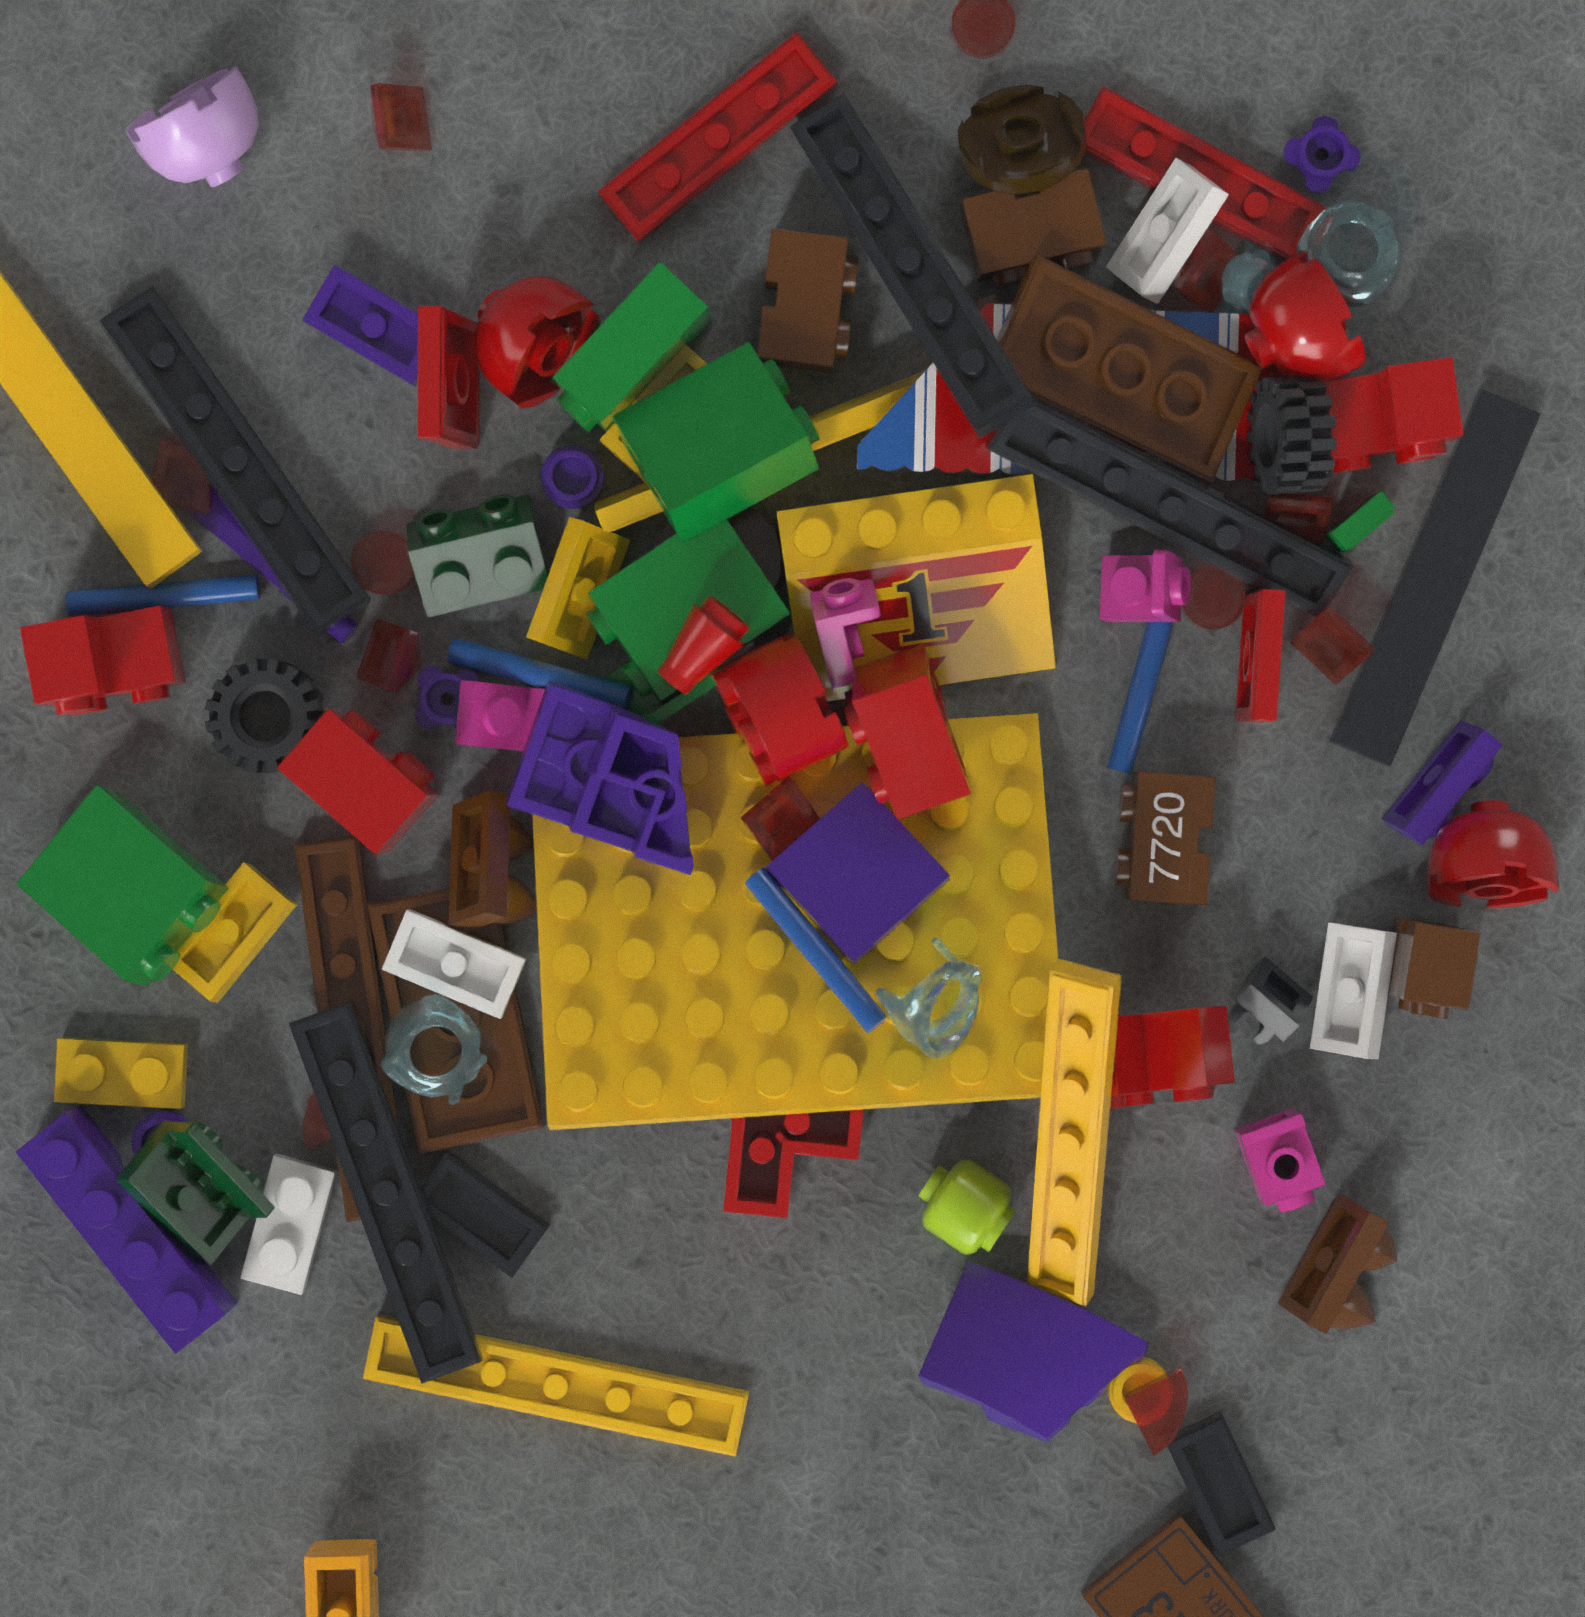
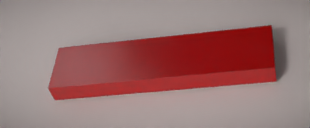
M796 32L602 187L598 193L639 244L837 86V81L801 35Z
M1102 86L1084 119L1087 142L1085 153L1154 191L1175 158L1191 165L1229 194L1211 222L1283 261L1304 251L1327 209L1324 205Z

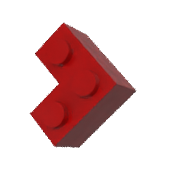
M1453 357L1387 366L1377 374L1336 379L1325 383L1327 386L1325 395H1330L1333 403L1329 414L1330 416L1335 415L1336 427L1332 428V437L1337 438L1336 450H1331V455L1335 460L1333 474L1372 468L1370 457L1394 453L1397 465L1435 459L1436 455L1447 453V443L1464 435Z
M155 606L98 618L81 615L20 627L34 704L55 706L57 716L66 714L79 716L108 710L106 698L131 694L133 704L171 698L169 686L186 683L171 608Z
M924 643L855 667L857 683L852 684L851 690L844 692L848 707L844 708L856 744L868 742L875 760V765L867 767V773L878 803L890 801L898 820L970 795L969 775L949 724L946 702Z
M351 708L345 715L341 714L338 710L328 709L280 763L277 769L374 854L389 852L440 795L429 785L436 775L408 751L405 754L399 751L395 755L393 752L382 750L374 743L381 733L354 709Z
M1227 1005L1118 1016L1110 1109L1154 1104L1153 1091L1173 1090L1174 1102L1213 1098L1211 1086L1235 1083Z
M864 1109L732 1118L723 1212L788 1218L794 1154L859 1161Z

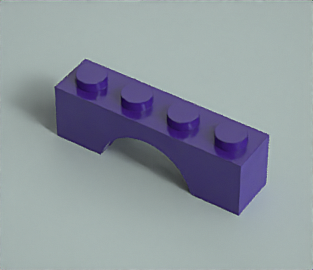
M82 1105L65 1112L16 1151V1154L175 1354L225 1316L238 1303L208 1265H198L116 1180L124 1169L121 1155Z

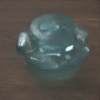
M1255 250L1252 254L1245 252L1234 257L1225 267L1222 275V294L1225 301L1231 303L1235 309L1246 308L1249 310L1254 290L1263 277L1276 267V265L1271 263L1269 254L1263 250Z

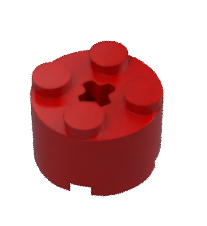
M792 632L721 665V668L711 672L714 683L724 701L722 703L737 735L739 737L743 736L750 749V758L765 786L776 781L780 782L849 747L836 712L830 714L831 710L824 695L826 690L805 650L796 636L793 637Z

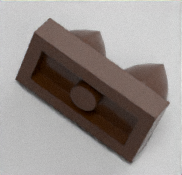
M489 789L456 803L452 807L448 927L472 931L491 923L509 924L523 921L537 912V900L534 893L523 882L508 873L509 861L525 854L534 842L524 826L510 814V807L507 806L505 801L508 795L506 793Z
M1339 1193L1278 1304L1307 1325L1326 1335L1330 1328L1351 1329L1376 1322L1372 1304L1367 1294L1356 1281L1362 1271L1377 1270L1397 1262L1395 1244L1387 1229L1389 1222L1361 1204Z

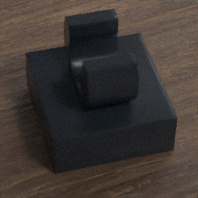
M1264 956L1248 973L1235 998V1003L1228 1019L1235 1023L1243 1014L1250 1013L1262 1023L1253 1039L1258 1045L1268 1042L1274 1034L1284 1042L1300 1026L1313 996Z

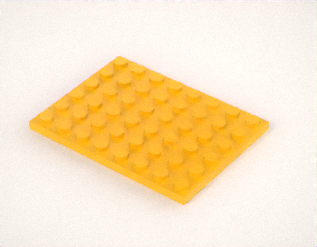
M1038 713L948 719L969 775L971 794L898 820L950 875V880L854 966L793 901L888 1016L871 1033H867L745 885V882L755 872L762 868L766 869L767 865L861 782L874 793L868 777L867 767L875 765V760L868 742L857 745L849 726H842L848 741V748L780 782L776 781L768 786L763 784L750 758V749L743 736L739 737L735 733L678 737L682 763V782L687 805L686 815L690 848L694 864L691 876L633 856L632 851L571 832L567 825L532 814L547 1127L549 1130L1041 1098L1050 969L1058 960ZM890 801L884 802L883 804L895 816Z

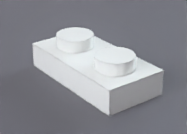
M1175 158L1106 268L1142 297L1158 304L1229 194L1194 167Z
M408 909L404 914L382 970L501 1019L527 958Z
M1328 923L1310 1049L1364 1059H1379L1397 933Z
M281 1154L273 1156L263 1195L273 1204L275 1209L267 1218H256L240 1279L299 1295L305 1292L338 1170Z

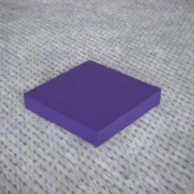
M863 782L766 866V870L853 966L950 880V875L883 803H878L874 793Z

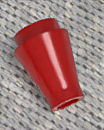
M709 595L701 606L693 604L665 661L657 671L671 685L688 695L698 682L745 645L741 639L750 627L725 604Z

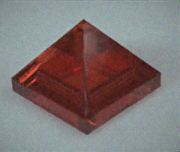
M381 83L370 85L372 129L379 149L420 152L432 150L423 87Z
M1206 229L1176 275L1174 285L1202 311L1213 313L1243 263V259L1214 232Z
M1309 492L1268 494L1263 514L1323 544L1333 506V498Z
M1329 605L1290 641L1295 648L1335 685L1343 680L1375 650L1350 621Z
M377 619L362 658L357 679L398 693L421 668L418 633Z
M788 776L740 819L766 856L773 861L812 827L820 817L796 782Z

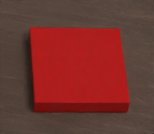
M418 306V438L453 449H477V446H479L480 368L475 357L474 338L478 322L442 306Z
M1261 589L1247 594L1243 598L1235 718H1238V722H1277L1286 590Z

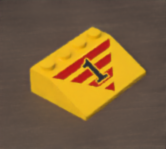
M1033 474L776 511L794 637L796 636L816 670L826 690L825 697L827 702L845 699L844 692L851 690L852 684L832 689L815 624L810 593L823 590L829 583L846 578L858 581L872 579L881 616L876 619L857 623L864 657L853 659L854 668L922 643L926 647L939 685L1056 668L1043 542Z

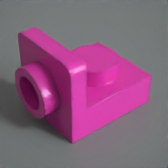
M1154 550L1153 555L1102 556L1101 620L1105 622H1181V605L1188 604L1191 593L1190 572L1186 566H1183V558L1168 550Z
M846 578L833 581L826 585L823 590L810 593L815 624L832 689L857 683L853 659L864 657L857 623L881 616L873 580L865 579L858 581Z
M461 680L454 744L523 751L545 689Z

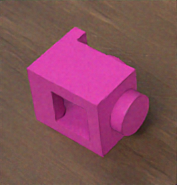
M1294 1108L1234 1129L1259 1201L1265 1207L1276 1203L1279 1212L1295 1210L1316 1200L1312 1190L1326 1185L1307 1134L1303 1116ZM1290 1154L1296 1161L1295 1170L1289 1176H1277L1274 1171L1275 1160L1281 1155Z

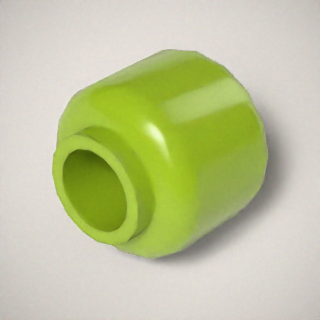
M971 1159L958 1161L950 1171L938 1165L918 1197L928 1203L922 1214L923 1226L965 1255L976 1252L980 1247L989 1252L1017 1211V1209L1010 1205L1012 1199L1011 1187Z

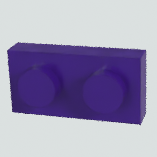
M334 265L302 321L416 387L418 384V313Z
M1460 720L1381 820L1401 836L1423 846L1428 838L1437 836L1439 830L1452 819L1454 814L1453 807L1467 789L1477 786L1487 777L1494 764L1493 757L1503 745L1485 729Z

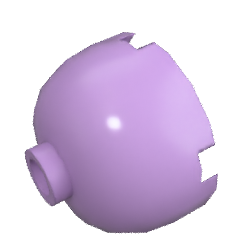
M234 66L230 71L227 68L220 70L170 96L169 98L173 100L158 110L161 116L157 117L151 108L130 123L125 129L137 152L149 167L168 180L182 183H190L206 178L210 187H215L233 178L244 169L239 158L254 144L259 129L258 108L247 83L238 68Z

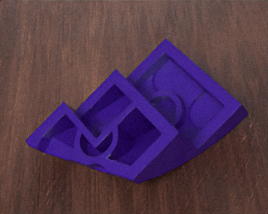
M548 680L505 800L507 806L567 825L571 832L632 851L633 856L691 876L694 864L688 832L687 805L682 782V763L678 734L621 707Z
M968 1261L918 1376L923 1384L981 1405L989 1421L1048 1442L1070 1423L1072 1415L1078 1409L1089 1406L1103 1394L1105 1386L1134 1360L1139 1362L1145 1357L1149 1345L1148 1342L1125 1329L1066 1300Z

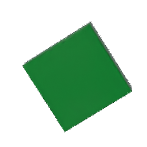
M1379 491L1367 498L1323 537L1337 553L1347 552L1395 513L1393 510L1396 507L1382 491Z

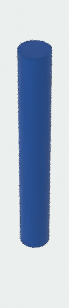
M258 574L159 583L152 589L144 584L67 591L66 607L69 617L129 612L155 606L172 608L260 600L261 593Z
M1147 622L1107 768L1132 774L1174 622Z
M457 638L452 640L448 649L447 660L452 664L541 688H546L549 680L625 710L630 708L633 701L634 686Z
M765 868L755 872L745 882L746 887L867 1033H871L878 1028L888 1016Z

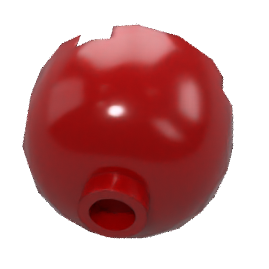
M1302 251L1280 263L1263 277L1254 290L1249 308L1253 330L1245 334L1248 348L1261 368L1272 364L1283 377H1302L1326 383L1339 379L1364 365L1366 356L1361 336L1358 335L1348 341L1345 333L1347 330L1345 320L1352 317V314L1336 284L1316 258L1308 261V252Z
M542 276L526 277L505 286L503 289L492 291L483 300L477 314L479 321L475 331L474 350L481 373L497 390L520 408L535 407L550 399L560 388L549 382L567 359L571 358L599 327V314L590 308L595 305L568 284L556 278Z
M1499 800L1475 802L1470 805V813L1451 819L1439 830L1429 851L1427 866L1428 895L1436 902L1455 907H1461L1459 894L1489 899L1486 908L1519 907L1542 902L1548 899V889L1555 893L1559 890L1558 863L1554 845L1538 822L1528 815L1509 811V804L1507 802Z

